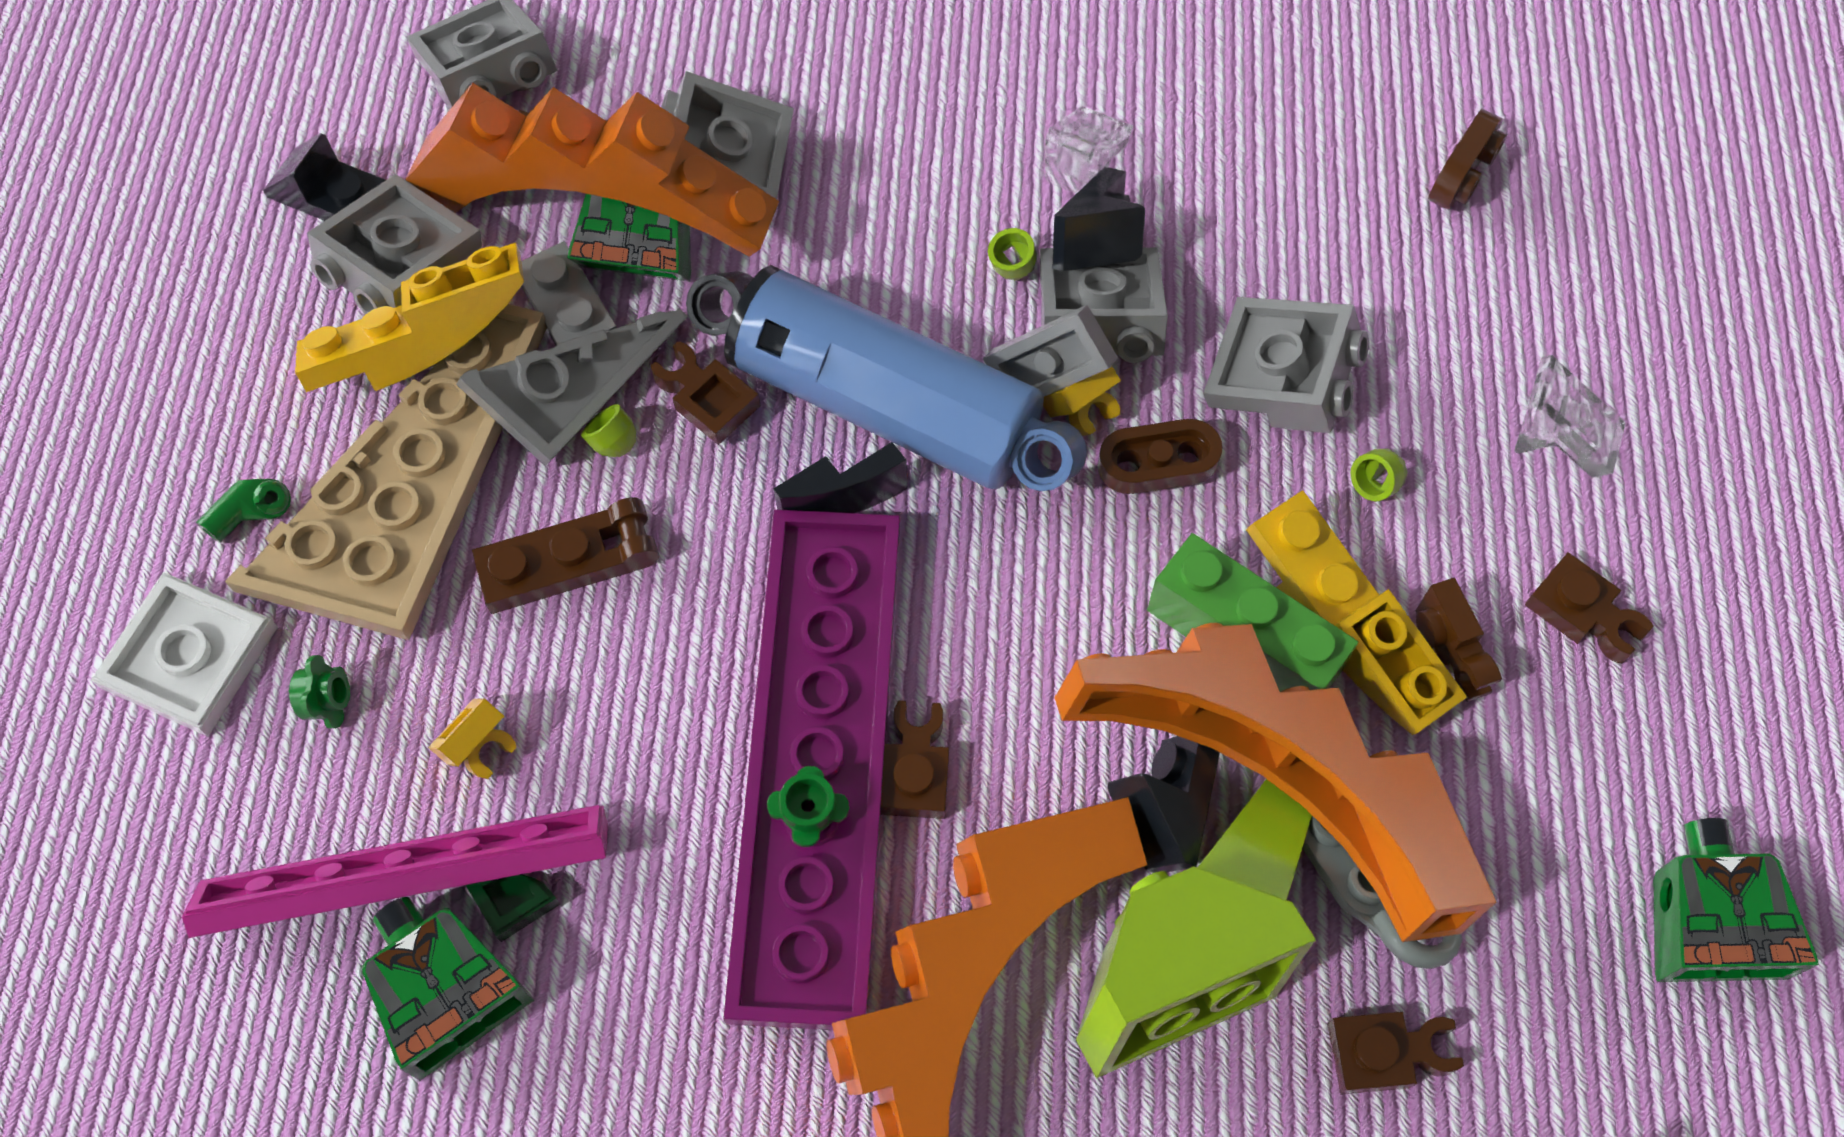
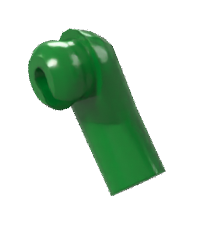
M238 480L196 521V524L211 538L221 543L242 521L273 519L286 513L291 502L290 492L278 480Z

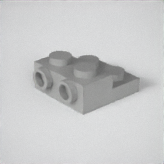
M486 0L406 37L415 57L431 76L440 97L450 109L472 83H475L495 97L501 98L516 90L525 91L535 88L545 80L546 76L558 71L543 32L513 0Z
M686 71L678 91H666L661 107L690 126L685 140L777 199L794 108Z
M397 174L307 232L313 259L311 261V268L316 278L330 290H335L342 286L353 293L356 304L365 315L379 307L390 306L396 308L400 306L401 282L408 280L417 271L431 266L443 268L463 261L482 247L480 229Z
M1040 248L1041 326L1088 305L1114 352L1123 360L1138 363L1145 361L1150 356L1164 355L1168 314L1158 248H1143L1142 256L1135 261L1070 271L1052 269L1053 248Z
M1237 297L1203 392L1209 408L1266 413L1271 427L1331 434L1336 416L1347 417L1351 410L1353 385L1348 380L1352 367H1363L1366 362L1369 348L1368 333L1360 329L1354 305Z

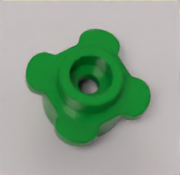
M321 655L310 656L305 662V668L297 670L290 680L289 699L295 714L302 720L322 719L328 729L339 728L344 721L343 709L346 708L350 700V685L345 670L340 666L330 667L325 663Z
M806 766L801 768L797 775L791 777L783 785L781 791H775L769 796L767 809L772 818L782 819L792 830V839L797 845L811 847L819 842L820 833L832 822H841L846 819L849 813V802L845 795L833 792L831 785L824 778L821 769L814 766ZM805 801H812L815 807L812 811L805 812L802 809V804Z

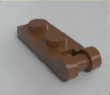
M634 497L624 498L611 504L607 510L472 549L483 597L490 613L495 614L647 568L656 563L659 559V552L655 539L647 535L644 525L648 522V516L643 501ZM620 535L622 543L616 548L606 550L603 540Z

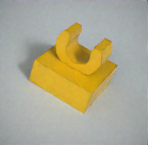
M1111 365L1109 369L1044 396L1043 406L1050 418L1069 415V423L1079 430L1082 436L1091 435L1096 431L1088 417V411L1092 404L1099 408L1101 415L1105 419L1116 418L1120 415V406L1117 400L1106 391L1121 380Z
M485 698L472 699L428 748L447 765L459 767L464 761L467 770L471 774L489 779L493 772L480 760L479 753L481 747L485 743L493 741L505 752L512 753L517 746L514 739L507 732L493 729L505 716Z

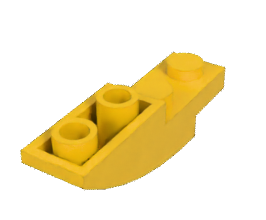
M516 242L501 248L496 246L481 248L472 253L468 259L443 268L431 266L421 269L408 280L401 282L400 306L396 308L390 306L376 308L368 312L360 320L337 328L332 326L321 327L310 332L304 339L297 341L295 374L305 391L309 392L364 372L374 390L378 391L431 367L461 348L481 332L508 305L523 285L524 276L521 253Z
M1303 490L1255 521L1246 529L1283 581L1276 588L1359 641L1343 671L1370 699L1411 735L1417 734L1467 698L1466 694L1391 591L1387 589L1383 593L1378 594Z

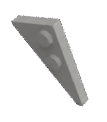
M681 309L670 312L659 311L640 317L636 322L606 332L602 329L558 343L554 348L545 351L534 350L521 354L513 361L478 371L477 368L467 371L459 378L456 385L546 466L688 316Z

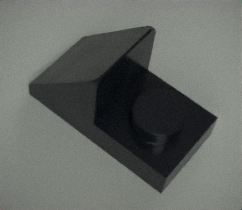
M319 133L293 149L263 192L269 199L325 221L386 180L338 161L326 135Z
M1103 167L1054 215L1052 269L1059 271L1077 270L1135 261L1142 256L1146 211L1141 204L1130 202L1129 195L1125 194L1126 171Z
M1179 736L1162 740L1161 747L1152 763V776L1136 774L1108 782L1107 788L1113 801L1129 798L1147 865L1144 866L1145 870L1155 873L1158 871L1172 872L1197 867L1220 752Z

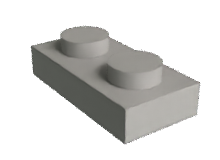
M565 241L522 261L524 283L521 287L535 311L544 313L546 330L555 345L604 329L606 332L617 328L579 264L567 258L569 248Z
M1088 305L992 349L983 358L986 365L1042 391L1043 397L1109 369L1118 359Z

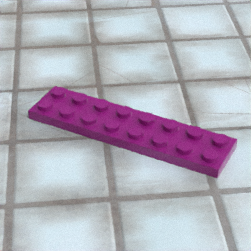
M774 510L723 1017L727 1025L833 1030V1022L868 1013L900 515ZM806 766H814L821 769L824 778L831 785L833 792L845 795L849 802V813L846 819L841 822H832L820 833L819 842L811 847L797 845L792 839V830L782 819L772 818L767 809L769 796L775 791H781L783 785L791 777L797 775L801 768ZM805 801L802 804V809L805 812H810L815 807L812 801Z

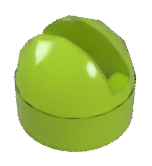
M1019 228L1004 229L992 238L988 246V256L992 267L1003 278L1017 281L1034 270L1037 251L1032 237L1026 231ZM1012 247L1021 262L1012 265L1004 251Z
M615 404L598 413L585 426L581 436L600 455L621 457L630 452L636 443L637 429L632 419L619 404Z
M1388 448L1373 449L1359 456L1353 462L1351 481L1355 490L1363 498L1370 501H1382L1401 489L1406 482L1408 471L1404 459ZM1386 469L1388 475L1383 485H1381L1376 479Z

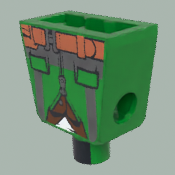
M586 194L568 249L567 258L583 268L690 282V226L666 215L623 201Z
M1704 818L1686 823L1684 830L1689 855L1675 857L1656 871L1653 880L1656 982L1789 980L1818 966L1815 949L1780 861L1772 854H1734L1729 825L1726 819Z
M402 897L385 905L375 914L373 922L388 946L367 959L362 965V972L395 1061L402 1071L420 1081L534 1001L524 986L449 908L438 911L424 921L409 897Z

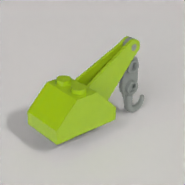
M1266 779L1198 867H1191L1172 876H1168L1166 871H1158L1144 877L1130 889V897L1122 914L1115 920V928L1102 953L1076 1042L1097 1079L1276 998L1316 941L1293 902L1287 900L1302 849L1338 905L1346 913L1357 918L1375 932L1384 945L1399 960L1418 968L1433 969L1444 966L1457 956L1462 943V934L1445 936L1441 943L1431 946L1422 944L1417 940L1402 942L1378 894L1344 847L1303 806Z

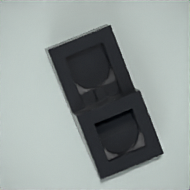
M893 442L841 474L825 456L773 488L777 510L858 513L869 509L908 489L907 460Z

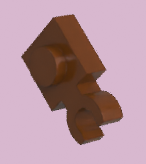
M677 342L673 345L676 359L683 366L676 371H668L655 361L651 365L654 380L662 390L669 393H677L672 398L675 410L719 445L761 406L759 394L716 359L702 370L698 366L693 349L685 343Z
M1569 552L1565 554L1525 603L1526 607L1577 644L1588 632L1597 638L1602 653L1610 660L1620 664L1626 661L1635 648L1621 639L1618 630L1627 631L1634 638L1641 641L1654 627L1644 614L1631 609L1620 610L1613 605L1612 602L1622 590Z
M1453 577L1431 585L1415 610L1417 613L1416 625L1431 648L1435 649L1444 666L1451 664L1455 681L1467 696L1466 702L1491 694L1492 689L1490 685L1500 682L1502 677L1495 661L1483 650L1479 642L1484 632L1458 582Z
M899 700L894 708L893 717L894 729L902 744L885 743L881 815L945 819L949 747L931 746L939 738L943 729L942 706L940 703H932L930 721L924 726H913L907 721L906 701Z
M1403 1012L1332 1018L1327 1023L1340 1095L1411 1088L1417 1084L1415 1066L1433 1076H1447L1464 1066L1462 1057L1441 1058L1434 1053L1431 1047L1433 1035L1449 1034L1456 1029L1455 1020L1451 1018H1432L1417 1028L1415 1032H1407Z

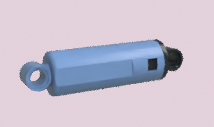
M769 265L761 269L754 278L747 273L739 271L702 276L692 284L688 291L686 307L693 325L705 334L713 336L726 334L724 356L728 364L986 488L1000 489L1015 473L1019 481L1030 489L1041 492L1054 490L1076 476L1085 465L1087 456L1086 443L1079 430L1071 424L1061 421L1046 423L1040 421L1044 397L1042 391L775 266ZM724 289L728 291L733 301V310L729 317L724 314L720 306V296ZM1042 440L1053 443L1061 452L1062 462L1059 470L1048 469L1039 460L1037 451Z

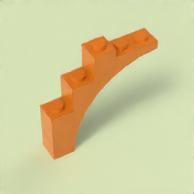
M472 83L426 137L405 179L454 213L464 208L473 200L498 192L513 190L549 189L575 191L615 199L666 215L696 228L748 257L761 249L779 204V200L685 140L690 126L639 92H636L606 121L555 87L525 116L475 83Z
M1207 623L1192 628L1176 653L1168 649H1158L1144 655L1111 657L1108 654L1099 653L1083 659H1077L1054 697L1062 721H1113L1162 730L1213 748L1262 775L1303 806L1344 847L1378 894L1402 942L1462 934L1497 903L1429 753L1398 755L1396 751L1388 750L1369 756L1339 688L1310 690L1306 686H1295L1280 692L1252 624L1223 626L1220 623Z
M1128 797L974 834L956 844L959 854L953 859L956 884L964 898L970 897L973 909L912 924L895 932L898 945H894L891 948L893 969L900 987L903 989L909 987L912 1002L833 1022L832 1027L835 1038L827 1040L828 1060L835 1081L838 1084L846 1082L849 1095L878 1092L880 1104L872 1106V1118L877 1137H949L950 1104L963 1046L984 996L1015 950L1048 917L1065 904L1100 882L1147 865Z

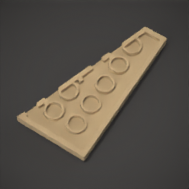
M508 304L481 332L461 348L436 363L420 382L413 379L399 394L401 402L382 423L375 419L310 489L312 498L288 524L280 521L265 538L269 543L267 547L247 568L240 565L227 578L226 584L236 593L409 640L503 429L498 422L456 384L459 378L467 371L476 368L478 371L513 361L518 355L537 350L547 329L544 313Z

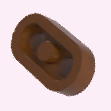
M1484 109L1478 112L1442 168L1429 194V201L1447 210H1450L1456 201L1464 205L1467 204L1483 175L1482 172L1476 170L1481 162L1491 166L1508 134L1499 130L1503 118Z
M1182 419L1123 428L1112 432L1104 439L1099 452L1098 472L1102 481L1109 488L1123 494H1136L1195 485L1208 480L1216 472L1223 449L1222 441L1217 431L1211 425L1197 419ZM1191 453L1197 457L1198 461L1192 463L1185 462L1179 457V454ZM1131 462L1138 467V470L1133 472L1125 471L1118 464Z

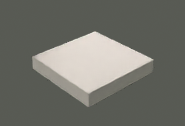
M163 572L91 678V681L105 691L209 737L278 629V626L271 618Z

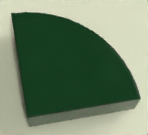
M523 874L466 885L494 935L500 942H503L560 905L557 898L546 885L535 878Z

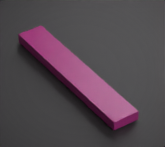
M595 805L200 880L182 915V920L188 938L604 859L606 858L608 823L604 806Z

